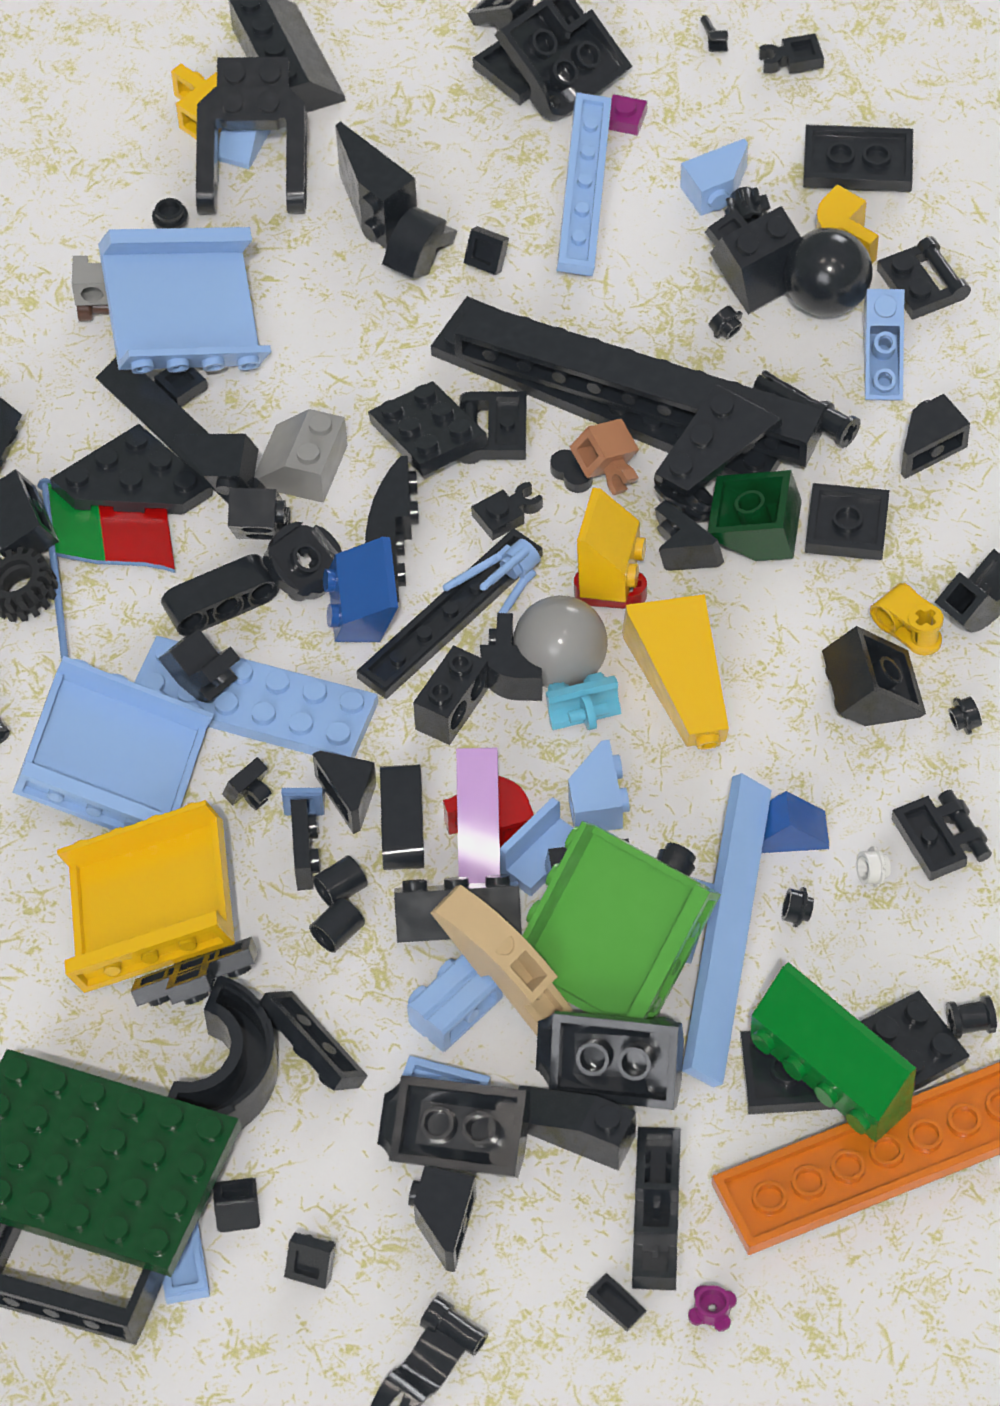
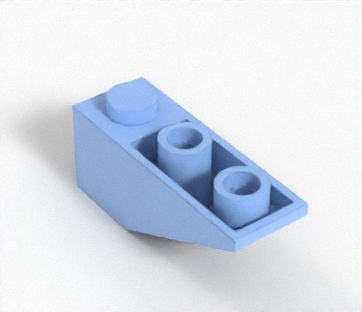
M867 289L864 298L865 400L903 401L904 289Z

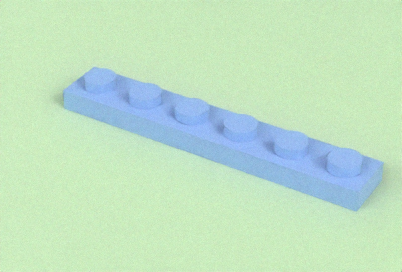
M576 92L556 271L593 276L612 99L609 97Z

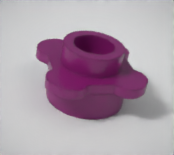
M715 1285L698 1286L694 1290V1308L688 1312L689 1321L695 1326L701 1324L714 1326L720 1332L727 1330L731 1326V1319L729 1318L731 1308L735 1307L737 1303L735 1294ZM714 1305L717 1309L710 1311L708 1307Z

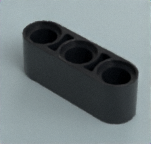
M250 554L170 588L161 598V604L177 632L182 636H186L198 628L201 631L270 602L279 592V587L269 575L262 557L258 554Z
M420 764L380 766L383 870L424 868Z

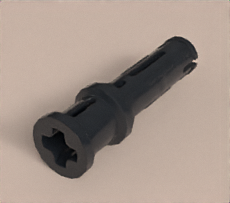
M767 370L762 371V375L759 374L754 382V389L771 392L780 397L799 403H807L815 408L824 410L822 432L834 438L838 446L845 448L855 439L860 428V419L854 415L848 417L839 412L830 401L823 400L819 402L787 382L780 380Z

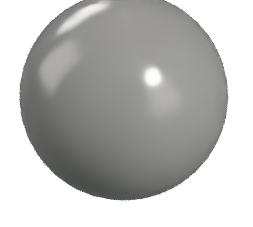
M557 595L535 602L523 613L515 628L513 645H517L521 654L529 662L542 668V685L548 688L549 684L563 682L569 686L584 683L583 680L588 675L597 673L606 657L608 638L602 619L590 605L575 597Z

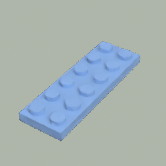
M156 636L134 682L146 688L159 689L167 696L183 702L195 703L204 710L214 713L208 725L210 728L310 755L318 751H324L355 758L378 705V694L243 658H240L239 661L230 667L238 679L211 701L201 702L184 690L159 661L158 658L179 642Z

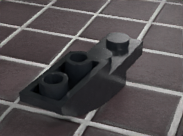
M400 456L380 483L370 508L365 534V543L380 537H390L398 602L399 587L406 586L405 563H398L397 556L405 555L404 540H412L411 524H419L418 501H410V494H417L416 471H409L408 456Z

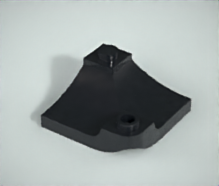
M542 0L494 34L527 80L531 88L529 99L539 113L550 121H558L574 110L576 92L595 95L633 67L595 12L591 9L584 13L576 0Z

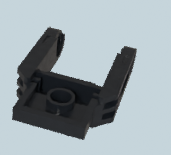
M217 57V87H214L197 103V214H216L214 188H218V129L279 130L284 127L287 128V213H306L308 115L305 103L289 88V57Z

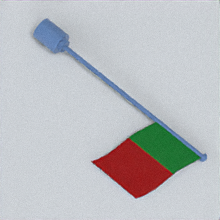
M42 478L39 480L38 488L42 490L43 505L59 542L48 549L50 567L58 582V589H54L57 594L54 602L61 661L63 656L68 658L69 656L57 557L94 564L147 566L175 573L167 509L145 508V513L114 511L113 506L91 505V510H75L51 489L50 479Z

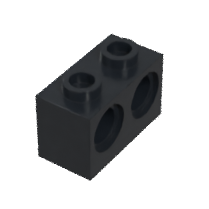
M229 488L227 526L237 539L271 540L280 529L290 524V507H286V501L282 500L276 489Z
M453 645L413 702L415 730L450 745L489 689L488 660Z

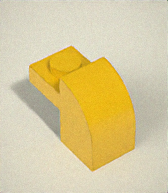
M180 63L171 70L174 96L180 99L176 103L179 128L196 139L197 103L214 87H217V73L215 72L205 80L199 72L192 71ZM222 128L218 129V134L222 131Z
M837 184L818 205L816 229L838 228L851 233L865 246L873 264L877 260L879 235L864 227L867 201Z

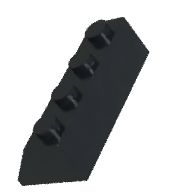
M229 0L232 30L246 57H289V88L305 103L307 113L345 101V95L296 3L289 0Z

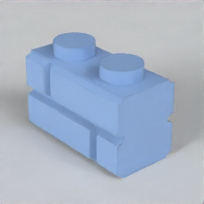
M462 954L456 961L454 959L447 960L440 967L437 978L428 987L421 985L414 990L408 1000V1020L416 1031L427 1037L442 1052H445L503 998V994L489 975L480 977Z

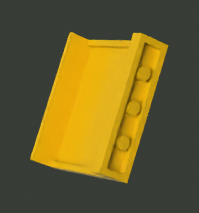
M206 800L189 803L182 808L162 815H154L147 820L126 827L115 828L108 833L87 840H79L72 845L57 849V855L69 866L75 957L64 960L65 974L84 993L235 944L223 820Z

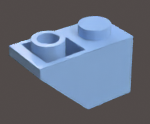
M610 740L601 741L568 779V802L573 828L579 827L581 822L584 821L595 824L606 831L623 829V812L630 811L627 789L619 788L618 779L623 778L622 764L619 754L612 755Z

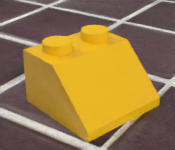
M592 488L577 538L580 597L626 603L630 587L636 588L638 583L639 565L637 561H643L646 553V538L640 537V521L601 488Z

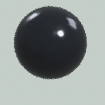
M820 228L806 233L793 244L784 263V282L790 297L803 310L817 316L833 317L851 311L862 302L866 295V290L870 288L872 282L873 267L867 249L854 235L838 228Z

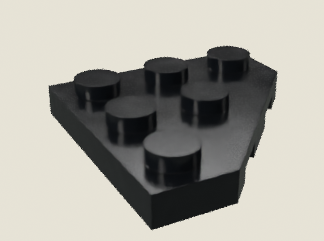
M140 424L135 425L50 478L51 489L75 510H91V505L113 506L114 511L145 513V508L167 509L168 514H185L212 496V485Z

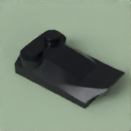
M555 1011L548 1018L538 1021L536 1070L544 1077L551 1090L595 1095L616 1104L674 1110L678 1104L682 1082L684 1049L682 1023L675 1022L668 1017H656L650 1020Z
M401 1075L399 1084L384 1094L377 1144L387 1152L390 1162L518 1178L526 1149L530 1120V1092L520 1089Z

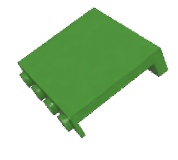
M582 821L579 827H574L569 833L565 842L567 851L560 864L556 863L548 873L546 878V885L548 887L541 901L537 900L530 908L526 918L529 924L522 936L558 976L552 983L567 1002L588 1014L652 1020L659 1015L721 894L603 828Z

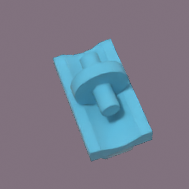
M599 672L588 675L583 680L584 683L572 686L563 682L549 684L546 699L552 730L585 723L587 730L597 729L598 719L621 714L618 681L615 675L605 677L603 673Z

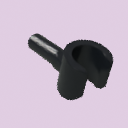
M703 15L700 21L708 36L709 52L728 51V31H716L709 17Z

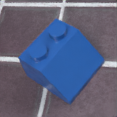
M380 537L337 553L329 569L324 570L323 588L325 592L330 594V604L327 607L328 627H333L335 642H381L398 609L390 537Z

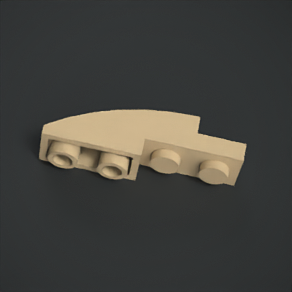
M462 885L456 886L430 912L480 977L489 975L536 1036L538 1021L548 1018L555 1011H573L552 983L558 976L546 961L512 925Z

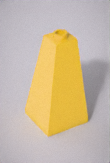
M705 594L626 605L622 629L623 639L686 747L697 746L698 749L706 750L720 746L721 742H725L727 739L729 726Z

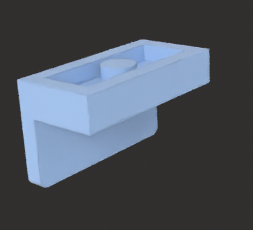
M554 797L500 848V874L510 875V881H518L519 888L529 896H532L546 883L545 860L548 849L565 847L566 839L573 829L572 826L560 818V802Z

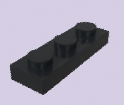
M292 991L268 992L264 994L260 1002L268 1018L271 1020L272 1027L288 1039L293 1045L294 1052L313 1067L319 1074V1080L326 1087L333 1091L360 1088L368 1075Z

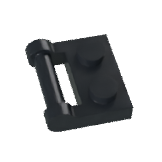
M932 236L925 237L917 246L877 261V271L890 289H904V309L912 320L960 302L967 298L971 292V287L962 278L959 279L940 252L939 243ZM928 260L947 288L940 290L921 262Z
M470 391L461 394L459 407L476 423L478 422V412L480 410H489V445L460 458L459 461L464 464H475L479 460H526L527 391Z

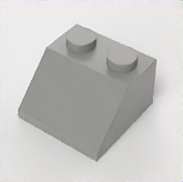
M308 409L277 424L257 467L255 477L266 487L265 489H276L278 493L324 503L348 446L345 417Z

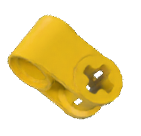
M905 583L897 584L871 605L870 615L876 625L881 630L898 639L912 652L926 656L936 653L941 648L942 635L939 630L943 626L944 620L942 611L917 594L909 585Z

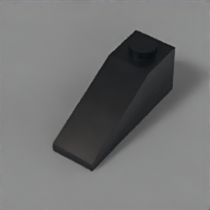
M521 1085L518 1087L520 1090L530 1092L529 1135L619 1171L636 1137V1111L595 1095Z

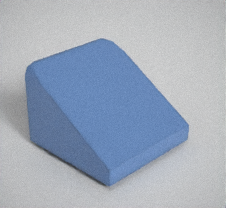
M282 788L284 815L291 816L290 800L307 799L308 815H325L324 788Z

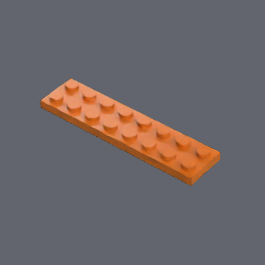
M1000 1062L913 1096L911 1111L877 1142H874L865 1133H857L847 1122L713 1175L711 1184L748 1256L1000 1155Z

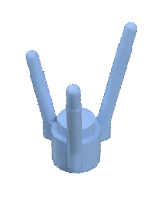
M519 539L512 546L506 544L496 554L445 583L443 590H451L500 561L501 567L480 584V589L485 591L505 574L512 579H516L519 576V581L498 612L508 613L527 583L536 576L533 568L541 561V557L532 544L525 539Z

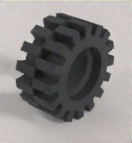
M18 547L17 554H14L12 549L5 551L6 558L2 559L0 557V617L4 620L7 617L10 622H16L17 617L22 622L28 621V614L30 613L33 614L34 618L39 616L38 609L42 606L47 610L50 606L47 599L54 600L57 595L54 589H58L57 577L40 552L37 553L32 548H29L27 552L24 547ZM24 578H30L25 586L16 591L9 592L16 582Z

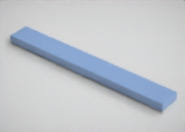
M743 773L732 777L713 888L721 896L707 921L682 1067L683 1072L711 1087L722 1085L724 1082L772 792L769 788Z

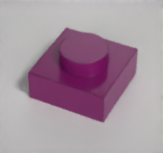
M613 94L608 130L638 136L647 113V101Z

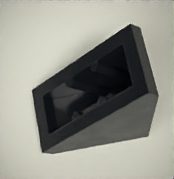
M324 751L313 753L314 772L318 782L325 789L326 794L352 833L355 834L361 831L376 787L374 762Z

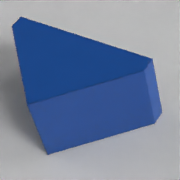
M788 791L770 800L761 853L829 849L825 810Z

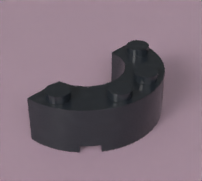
M220 976L216 978L204 1007V1015L208 1035L222 1041L230 1050L229 1056L218 1071L205 1079L193 1082L174 1081L167 1097L239 1118L242 1129L259 1115L273 1093L278 1073L275 1039L271 1020L262 1008L260 1000L240 983L228 977Z

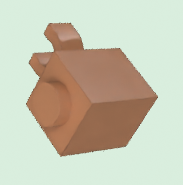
M622 418L588 426L569 446L586 478L606 475L607 484L612 495L624 493L628 489L625 484L635 482L639 478L635 470L627 464L639 451V448Z

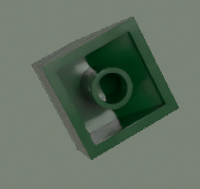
M792 470L717 476L708 532L718 539L719 544L754 561L793 559L802 500Z

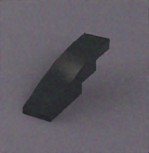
M638 1127L632 1289L676 1291L681 1129Z

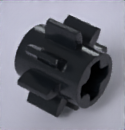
M741 187L736 189L730 198H726L728 208L724 212L727 215L736 208L745 221L750 223L767 214L771 207L767 195H760L757 187Z

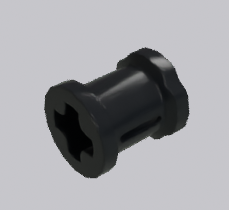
M989 995L982 996L981 1000L957 1005L956 1002L951 1001L946 1004L947 1025L957 1039H961L962 1034L983 1030H986L989 1034L996 1032V1011Z

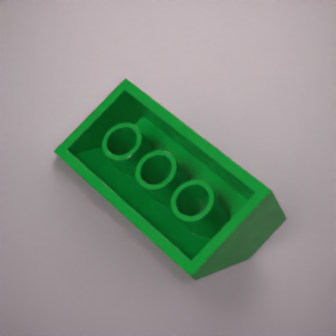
M787 962L781 968L751 1016L750 1037L761 1052L772 1054L783 1064L785 1071L797 1081L802 1080L811 1087L816 1097L825 1106L834 1107L843 1114L853 1130L859 1134L865 1133L874 1142H877L911 1111L916 1067L792 964Z

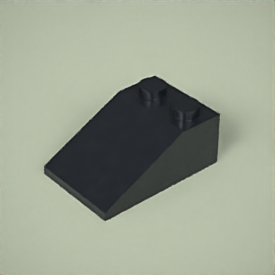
M340 121L335 125L341 180L363 234L368 240L377 242L387 249L393 230L401 217L412 207H417L415 177Z

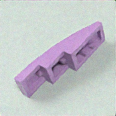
M458 748L456 749L459 877H468L469 884L485 883V876L500 875L498 749Z

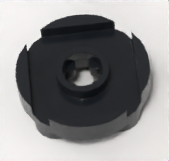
M293 522L284 526L271 539L268 549L263 556V563L274 583L295 601L315 599L327 593L323 588L324 570L329 569L335 554L342 552L332 534L318 525L310 527L308 525H301L303 522ZM297 553L302 557L308 555L311 558V562L308 564L310 568L299 564Z

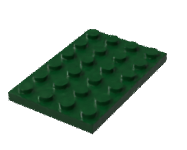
M7 1049L0 1061V1223L172 1277L242 1127L239 1118Z

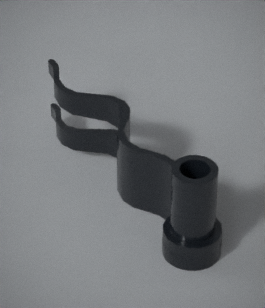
M437 1296L430 1303L420 1320V1326L426 1330L403 1364L394 1369L385 1378L370 1406H390L401 1391L405 1394L400 1406H421L426 1399L434 1395L442 1387L465 1351L472 1356H475L480 1351L488 1337V1333L456 1313L454 1305Z

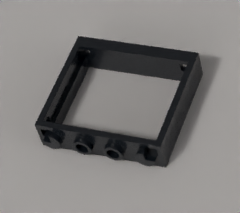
M0 1223L1 1308L129 1344H137L166 1275L143 1268L126 1308L7 1276L2 1273L21 1229Z

